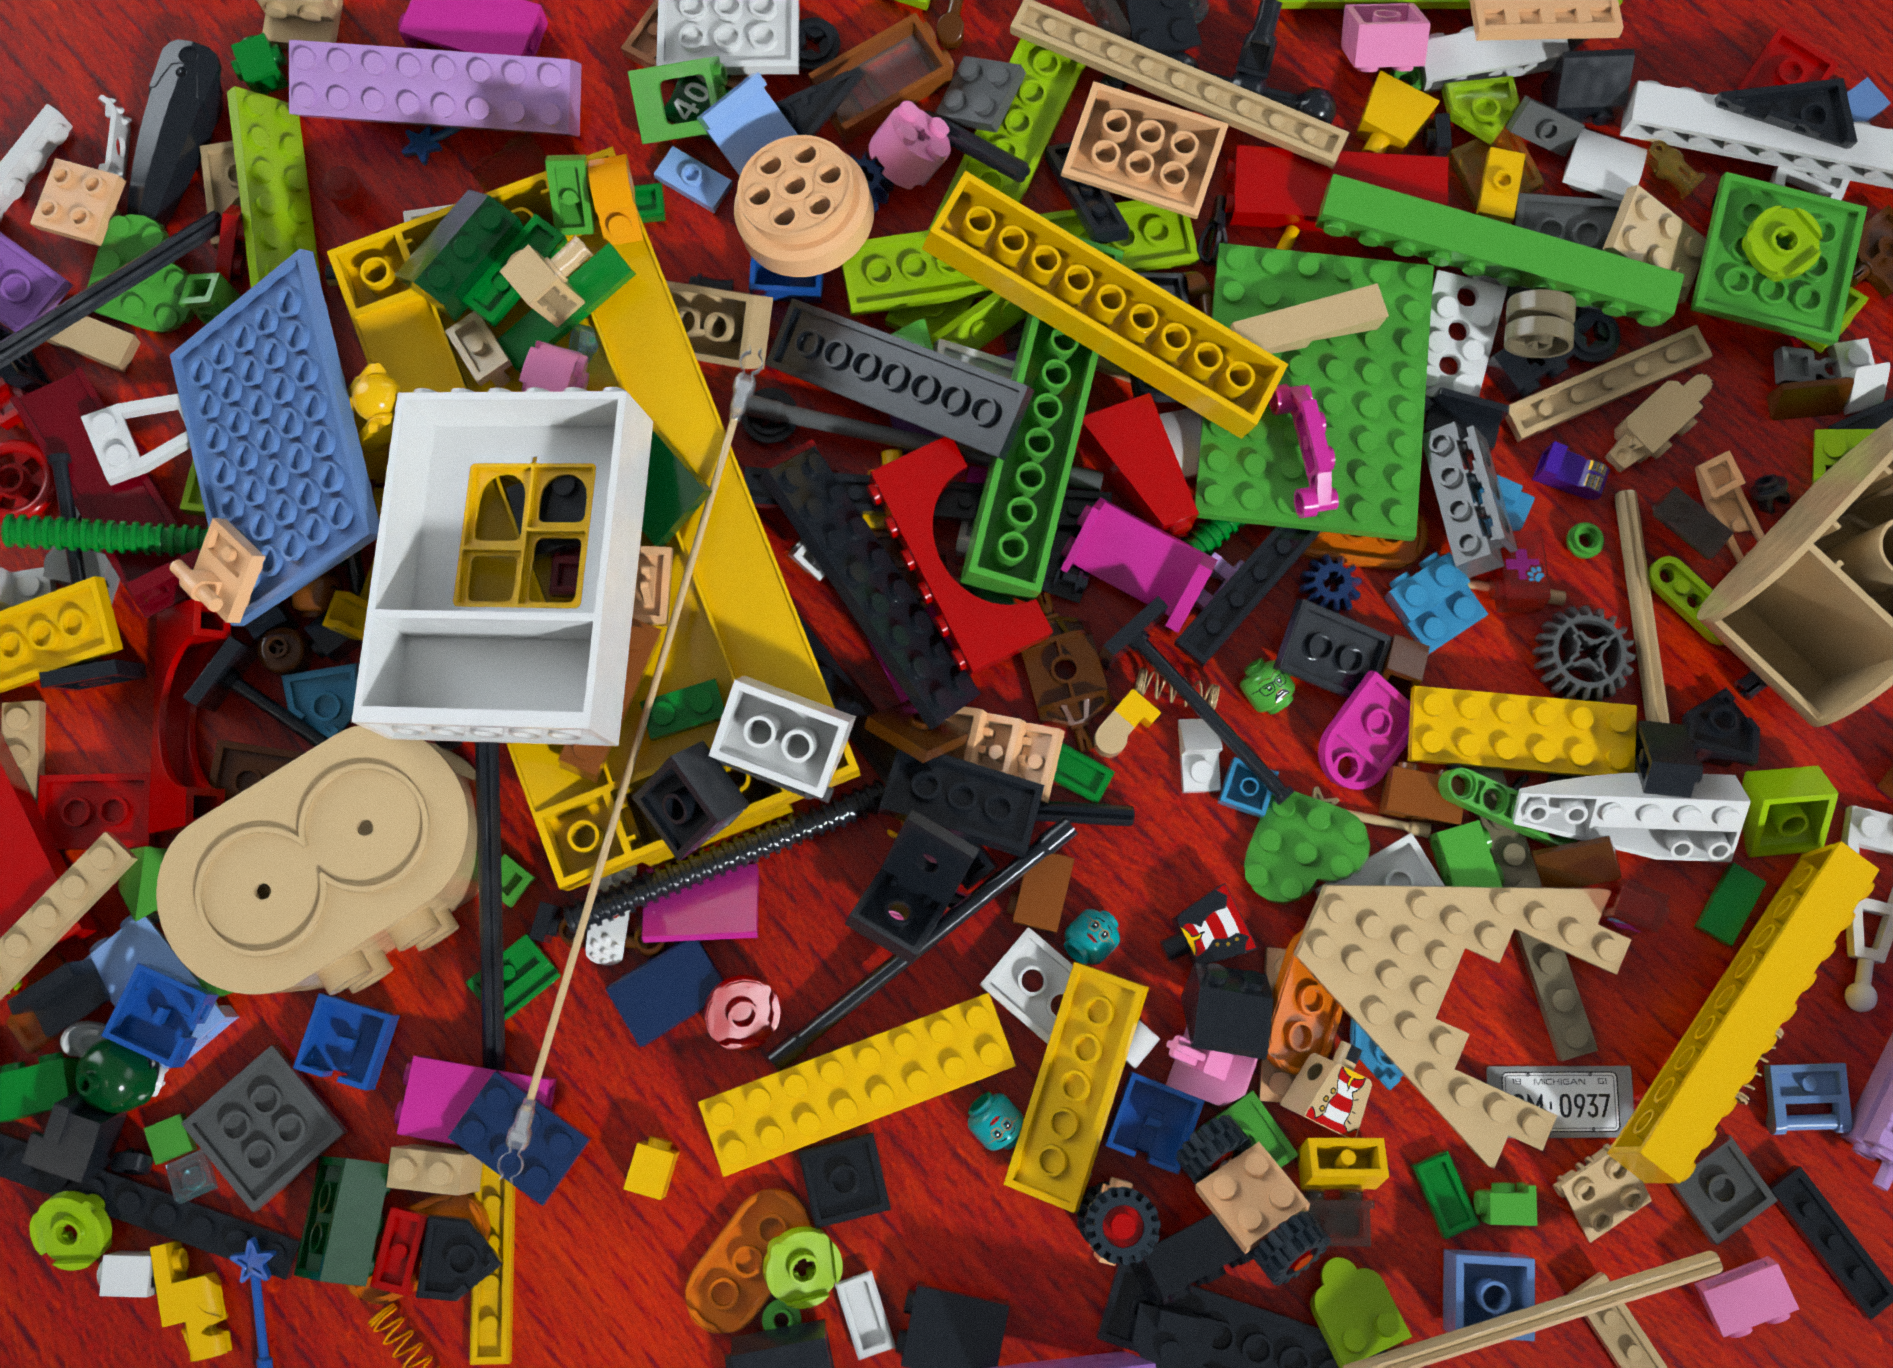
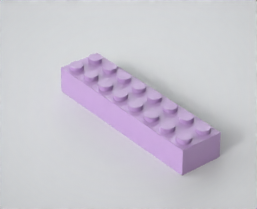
M289 40V114L309 118L580 137L582 64L571 59Z

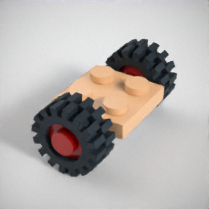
M1221 1115L1219 1119H1212L1209 1125H1202L1198 1133L1194 1132L1189 1136L1191 1139L1181 1145L1182 1149L1178 1150L1176 1160L1195 1183V1191L1241 1250L1246 1254L1260 1245L1254 1250L1253 1259L1274 1285L1285 1284L1292 1277L1296 1278L1299 1276L1302 1270L1306 1271L1312 1262H1316L1320 1258L1319 1254L1327 1250L1326 1246L1330 1245L1331 1238L1308 1211L1310 1207L1308 1200L1262 1144L1258 1142L1251 1147V1140L1230 1115Z
M1114 1177L1110 1178V1182H1099V1184L1091 1186L1083 1196L1079 1212L1076 1213L1077 1225L1083 1238L1089 1244L1091 1250L1094 1251V1257L1099 1262L1113 1266L1116 1263L1130 1265L1132 1262L1138 1263L1142 1261L1144 1256L1152 1253L1154 1250L1153 1246L1155 1243H1158L1160 1237L1158 1232L1161 1224L1160 1220H1158V1212L1150 1200L1142 1193L1132 1189V1183Z

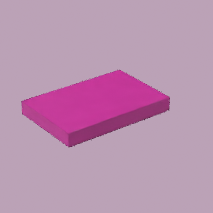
M749 864L746 868H743L742 865L736 867L737 871L734 873L728 870L725 872L726 876L724 877L718 874L714 876V881L710 882L708 878L703 880L704 884L701 886L698 883L693 884V889L689 891L687 888H683L679 895L673 892L670 894L669 899H665L663 896L658 898L659 903L648 902V907L643 908V942L758 938V864ZM645 869V871L649 874L654 872V869Z

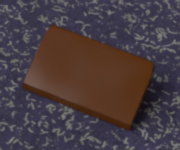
M1842 377L1783 383L1767 396L1770 418L1776 421L1837 415L1844 409L1853 387L1854 379Z
M1610 836L1533 851V857L1543 887L1577 888L1619 880L1621 878L1619 858Z

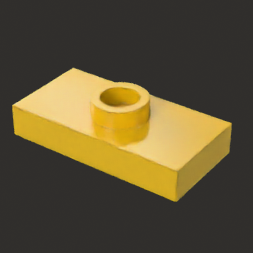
M1490 147L1486 156L1476 211L1477 215L1511 224L1515 216L1526 154Z

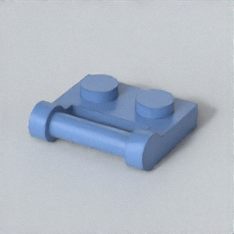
M1846 1063L1763 1065L1768 1105L1766 1125L1771 1135H1784L1787 1131L1833 1129L1835 1133H1849L1852 1130ZM1832 1103V1111L1830 1114L1787 1115L1785 1104Z

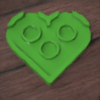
M117 215L111 218L103 243L98 248L88 287L169 238L168 233L164 230L165 227L152 218L143 215ZM174 261L98 308L94 313L149 331L171 333L172 330L180 328L184 323H190L195 315L190 308H182L178 304L188 278L187 274L189 273L187 270L176 265Z
M1296 791L1278 806L1274 801L1276 797L1272 794L1265 816L1259 819L1246 852L1244 863L1245 878L1257 895L1270 903L1286 905L1289 902L1298 901L1305 895L1311 894L1318 881L1337 883L1340 880L1350 878L1355 873L1358 874L1368 860L1370 841L1364 823L1356 815L1344 808Z

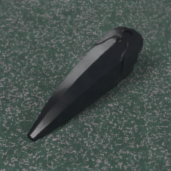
M181 39L169 42L161 51L149 85V98L133 161L127 215H143L152 218L162 224L165 229L201 161L200 146L210 144L212 140L211 134L223 110V91L220 83L222 66L218 56L207 46Z

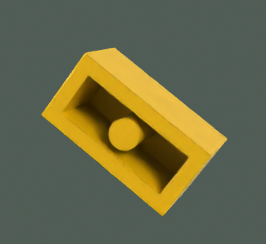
M1307 1138L1296 1151L1298 1153L1297 1161L1301 1189H1377L1389 1178L1384 1138Z

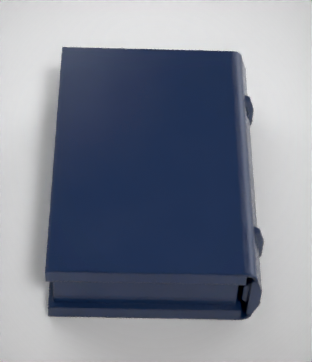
M700 940L674 941L673 945L630 972L622 974V977L607 985L605 990L639 1047H645L703 1010L706 999L713 988L724 981Z

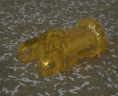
M1662 140L1654 141L1650 149L1647 150L1645 162L1653 169L1658 179H1665L1680 193L1679 198L1684 200L1707 175L1696 172L1683 160L1685 155L1679 150L1671 148ZM1657 146H1661V147H1662V151H1660V150L1657 149L1656 147H1657Z

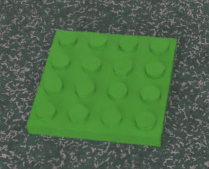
M1725 172L1720 178L1690 310L1832 346L1839 339L1867 207ZM1774 206H1782L1781 208L1789 209L1801 208L1816 219L1822 230V239L1819 241L1820 257L1811 268L1795 278L1783 279L1780 282L1770 281L1752 266L1746 252L1742 249V239L1746 236L1748 227L1753 220L1765 210ZM1776 235L1777 245L1781 249L1789 250L1787 247L1788 243L1791 242L1789 238L1785 236L1781 239Z

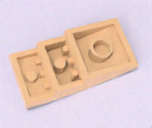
M966 706L947 719L948 722L968 732L969 735L965 745L949 751L945 755L1045 785L1040 802H1049L1065 731L1061 728L1027 723L1019 718L991 714L983 709Z

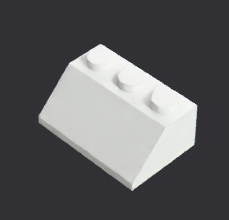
M744 675L734 680L709 756L823 798L843 755L856 716Z

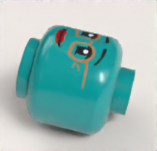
M1094 909L1082 911L1065 929V950L1076 962L1085 965L1101 964L1119 945L1120 935L1117 930L1119 926L1117 920L1105 910L1101 912Z
M991 1092L982 1094L968 1109V1114L970 1115L968 1118L969 1130L988 1150L996 1151L1002 1148L1009 1150L1013 1148L1017 1143L1022 1128L1023 1114L1005 1094H992Z

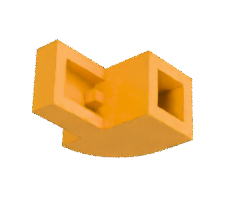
M627 154L590 160L588 164L590 188L605 245L611 243L614 246L642 241L643 232L635 202V188Z

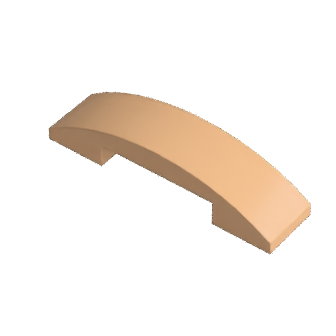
M1729 450L1696 466L1695 472L1706 510L1737 563H1739L1744 556L1732 533L1751 530L1757 543L1765 535L1740 487L1746 482Z

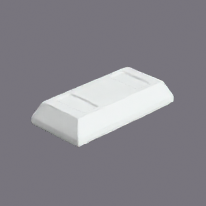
M872 1270L839 1281L838 1285L835 1283L858 1360L896 1348Z

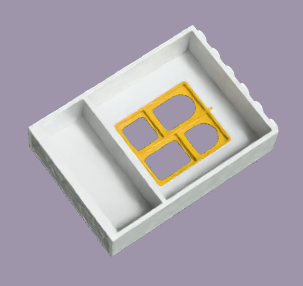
M496 387L490 388L488 392H474L465 388H453L451 392H436L427 388H417L414 392L397 394L351 722L388 739L619 746L653 420L626 390L618 387H605L603 391H587L578 387L565 388L564 392H550L543 388L531 387L526 392H512L508 389ZM510 475L517 477L525 488V503L520 537L514 541L478 540L476 531L483 489L491 480L498 476ZM564 475L575 476L582 480L587 494L583 520L580 522H542L539 517L541 499L547 485L555 478ZM541 539H579L581 541L576 595L571 602H532L530 599L535 549L537 542ZM477 557L516 558L515 585L511 600L506 602L470 601L468 594L473 561Z

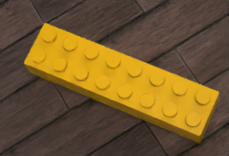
M986 993L699 1101L698 1104L722 1175L725 1177L1015 1067L1016 1064L990 994Z

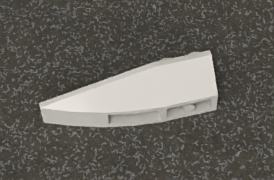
M1638 773L1606 774L1558 780L1520 788L1512 821L1516 825L1580 841L1610 836L1616 850L1656 860L1732 862L1751 801L1736 775L1703 774L1701 782L1695 783L1692 796L1688 798L1643 793Z

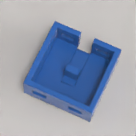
M751 256L750 294L773 297V301L791 302L792 298L804 303H822L823 274L810 277L784 276L764 268Z
M137 963L101 1036L170 1068L184 1067L198 1039L192 1036L197 1024H205L219 995L152 964Z
M319 993L293 1069L319 1077H330L333 1071L336 1070L347 1074L338 1076L337 1082L365 1091L375 1090L400 1015L335 995Z
M1129 1071L1103 1144L1132 1157H1135L1136 1151L1134 1149L1148 1154L1146 1158L1148 1163L1179 1174L1181 1166L1176 1160L1177 1152L1182 1149L1181 1145L1185 1141L1191 1139L1189 1136L1195 1130L1205 1101Z

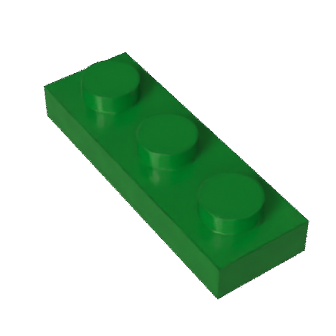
M534 214L465 295L462 302L495 328L521 298L500 272L507 264L510 256L519 250H523L529 244L544 258L548 256L551 259L568 242L566 236L540 216Z

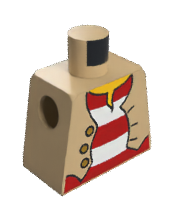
M1341 1040L1332 1060L1316 1053L1309 1055L1280 1105L1346 1138H1356L1372 1087L1370 1079L1354 1072L1363 1050Z

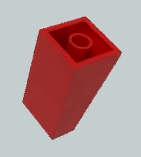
M1151 393L1085 415L1077 444L1098 471L1104 472L1103 478L1130 513L1180 540L1187 537L1186 533H1189L1199 512Z

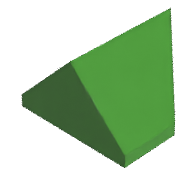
M148 846L130 849L139 859L119 878L118 890L135 922L158 910L156 900L157 879L160 865L168 849Z

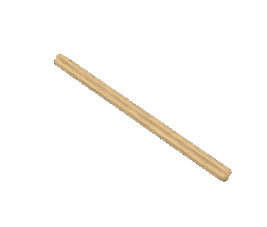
M1622 490L1616 493L1614 498L1646 721L1670 723L1637 492L1635 490Z
M1706 1251L1344 1365L1342 1368H1421L1722 1272L1723 1266L1716 1252Z

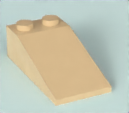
M666 280L698 361L741 368L740 357L745 351L750 350L751 346V354L746 355L741 361L742 367L744 369H758L762 363L758 357V350L762 348L760 354L763 359L762 369H764L773 297Z

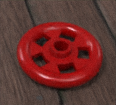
M22 439L0 442V459L13 454L16 461L1 466L0 463V504L3 497L15 500L13 509L0 507V522L8 513L14 514L15 518H18L20 514H25L31 519V516L41 514L56 495L53 469L47 464L45 456L34 442ZM33 459L37 461L41 468L34 475L30 469L25 467ZM20 477L19 483L12 487L14 479ZM36 484L41 489L38 495L30 501L26 496Z

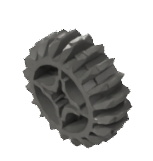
M1584 605L1579 608V611L1575 606L1565 609L1564 614L1558 611L1552 615V622L1546 621L1542 624L1541 628L1544 633H1539L1534 639L1541 645L1532 650V655L1541 658V661L1534 664V669H1544L1546 673L1540 678V682L1546 683L1551 680L1554 684L1551 687L1550 693L1556 694L1563 690V699H1573L1576 697V700L1588 701L1590 699L1594 702H1600L1603 700V696L1607 698L1616 694L1615 688L1620 689L1627 683L1623 676L1631 675L1634 670L1627 663L1635 660L1637 656L1626 650L1634 642V640L1630 639L1624 640L1622 634L1626 633L1628 627L1622 626L1617 629L1614 626L1617 616L1614 615L1605 620L1604 608H1598L1592 613L1590 606ZM1576 628L1586 629L1599 638L1591 639L1583 631L1578 632ZM1561 638L1563 640L1561 644L1565 650V656L1562 661L1560 660L1558 650ZM1591 647L1594 648L1593 651L1587 654V658L1573 662V659L1580 656V651H1586ZM1605 649L1607 650L1608 654V666H1606V664L1603 661V652ZM1576 670L1580 672L1584 676V678L1589 677L1591 682L1579 680L1573 677L1567 671Z

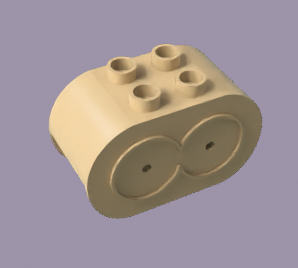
M1893 418L1863 439L1824 473L1715 587L1697 614V619L1813 727L1825 726L1850 715L1893 685Z
M354 726L335 734L200 817L176 836L166 851L160 865L156 888L160 923L172 950L179 960L197 977L215 987L234 993L270 994L325 988L329 995H334L346 988H349L351 993H356L374 984L394 969L385 954L396 947L401 952L414 945L418 951H422L447 938L460 927L452 912L469 902L479 892L476 770L456 753L450 750H443L436 744L426 742L425 740L388 739L362 726Z

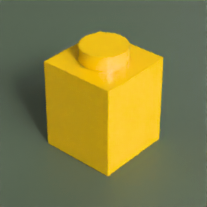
M653 1136L649 1137L648 1142H638L623 1189L658 1200L665 1198L679 1155L678 1150L671 1149L672 1142Z

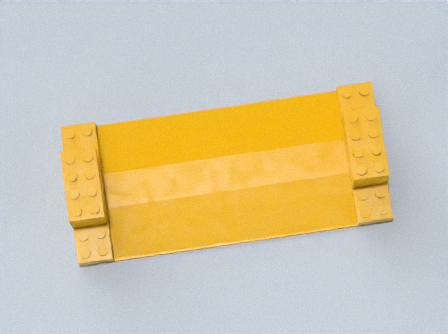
M613 146L586 156L587 166L590 160L616 156ZM547 171L484 193L518 216L523 227L534 214H537L554 227ZM454 205L327 251L367 363H380L387 371V374L399 383L403 393L414 392L417 388H427L436 392H451L453 388H465L474 392H488L490 388H496V385L491 380L482 386L476 382L445 332L473 311L467 308L455 322L395 276L397 271ZM596 212L594 234L576 235L593 255L589 256L567 277H570L605 246ZM639 215L643 240L614 245L615 249L636 275L555 345L583 353L584 356L589 358L586 372L589 373L587 391H603L605 387H618L626 390L653 420V428L660 431L672 443L710 488L726 432ZM565 235L567 241L572 240L574 235ZM521 297L495 328L488 322L486 323L498 339L533 308ZM510 366L504 371L511 381L501 388L512 392H522L523 382L519 381L521 373L516 371L513 366ZM730 446L655 697L716 679L725 707L734 680L745 675L835 709L750 492ZM498 476L491 480L483 489L476 531L478 540L514 541L520 537L506 490L507 487L518 483L509 482L502 476ZM706 500L664 546L672 547L674 551L669 621ZM642 531L640 546H655ZM552 556L534 562L530 590L531 601L554 603L573 601L574 598L552 597L549 594ZM477 557L473 561L468 594L470 601L506 602L511 600L515 585L516 558ZM654 626L661 629L660 642L620 729L619 746L612 747L597 783L559 767L558 759L564 748L562 744L506 743L560 889L570 891L592 881L642 715L639 702L647 698L668 627ZM720 721L653 742L650 739L646 726L601 878L641 862L652 868L656 866L660 868L665 866L667 862L672 863L676 861V857L632 796L671 755L702 740L711 750ZM848 741L829 783V787L861 776ZM722 765L750 805L729 826L694 850L692 854L698 853V850L702 848L703 850L708 849L709 845H718L722 840L728 841L734 835L737 837L743 835L742 832H751L757 826L761 828L767 822L771 824L777 818H786L787 814H795L791 803L804 797Z

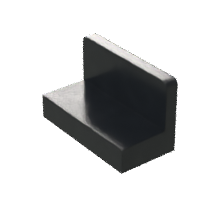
M1440 387L1430 399L1434 403L1425 415L1423 434L1456 422L1468 435L1467 427L1474 425L1487 439L1491 452L1495 447L1500 423L1508 415L1510 406Z
M92 959L63 964L6 1002L13 1015L34 1012L46 1037H52L109 1002L111 997Z

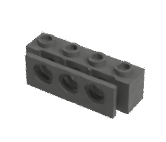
M1452 422L1424 433L1422 444L1455 567L1468 578L1504 566L1500 548L1505 547L1510 553L1518 549L1487 439L1474 425L1467 427V435L1456 422ZM1472 453L1475 457L1474 460H1471L1470 454ZM1481 485L1483 486V493H1480L1479 486ZM1489 518H1491L1493 522V526L1491 527L1488 522Z

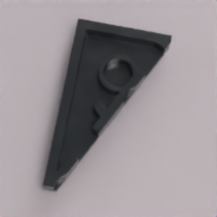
M861 67L845 71L832 79L808 87L774 103L798 135L815 136L866 75V72Z
M1844 78L1719 92L1714 99L1717 108L1844 149H1850L1858 142Z

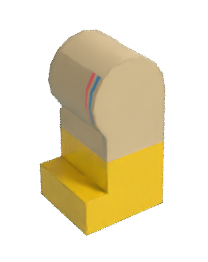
M1132 689L1096 731L1093 737L1095 751L1106 758L1117 756L1126 746L1128 735L1141 722L1149 728L1161 712L1136 690Z

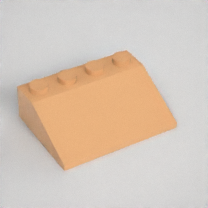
M1093 81L1061 176L1197 219L1229 124Z

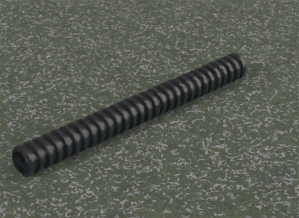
M875 779L873 780V785L869 786L865 783L860 790L855 787L851 790L852 793L848 795L846 792H843L838 799L835 796L831 797L829 803L820 801L818 807L808 806V811L804 812L800 809L797 811V815L787 814V819L781 820V818L775 819V824L771 825L767 822L764 824L765 828L759 829L757 826L753 828L754 832L750 834L747 831L742 832L743 836L740 838L734 835L731 837L732 841L730 842L722 840L720 841V846L709 845L710 849L704 851L703 848L699 849V854L693 856L690 853L687 859L680 861L676 859L677 863L672 865L670 862H667L662 869L656 866L653 868L654 872L648 874L647 871L642 872L643 876L639 878L636 875L631 876L632 881L626 883L625 880H621L619 886L615 887L611 884L608 886L609 890L604 892L602 889H599L595 896L586 931L591 930V925L596 924L598 927L603 925V920L614 921L613 916L618 914L620 917H624L625 912L628 910L634 913L637 911L636 907L638 906L646 908L648 907V902L659 903L658 898L663 896L665 899H669L670 894L673 892L679 895L683 888H687L689 891L693 889V884L698 883L701 886L704 884L703 880L708 878L710 882L714 881V876L718 874L724 877L726 876L725 872L728 870L734 873L737 871L736 867L742 865L743 868L748 867V862L753 861L756 864L759 862V858L763 856L765 859H768L773 852L776 855L781 854V849L783 848L791 850L793 844L797 843L798 846L803 845V840L808 839L811 842L816 835L823 837L828 830L833 833L838 826L842 829L846 828V823L848 822L856 824L858 818L866 820L868 819V814L872 813L876 816L879 814L878 810L885 787L881 781ZM580 898L574 899L575 903L571 905L568 902L563 903L562 911L571 933L574 935L576 934L586 899L580 900Z

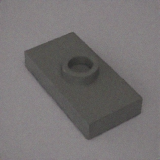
M1528 96L1524 97L1506 125V128L1511 133L1563 157L1566 156L1585 127L1580 121Z

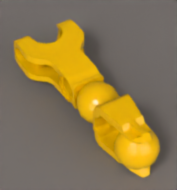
M368 363L360 376L355 377L347 392L363 450L368 477L375 480V484L385 483L397 394L403 393L399 383L387 374V371L380 363Z

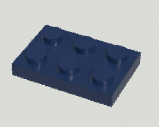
M495 1071L448 1138L502 1176L497 1168L498 1160L503 1154L509 1152V1137L511 1131L514 1130L515 1132L524 1104L531 1105L532 1116L526 1135L529 1134L526 1145L520 1152L524 1159V1168L518 1174L521 1169V1160L517 1153L524 1143L513 1140L512 1151L502 1157L500 1167L504 1172L503 1178L510 1182L511 1176L518 1174L513 1177L512 1184L543 1206L548 1202L592 1138L537 1098L535 1100L527 1099L528 1092L501 1072Z

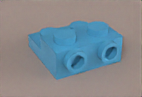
M1437 552L1433 553L1418 564L1422 570L1412 577L1407 571L1389 583L1392 590L1383 597L1413 640L1430 646L1429 654L1488 615L1467 585L1471 582L1469 578L1455 567L1453 556L1450 552L1442 557Z

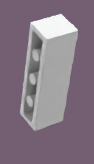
M1474 26L1465 28L1459 33L1445 36L1444 33L1431 34L1428 39L1425 66H1418L1422 72V92L1441 91L1444 83L1505 76L1517 77L1550 71L1562 53L1569 51L1568 39L1476 41Z

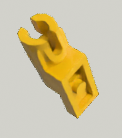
M177 1240L150 1247L162 1327L185 1322V1328H182L181 1331L189 1350L191 1362L212 1358L233 1350L230 1330H222L216 1327L217 1323L228 1318L221 1280L218 1274L211 1272L187 1278L188 1254L185 1248H182L181 1242Z

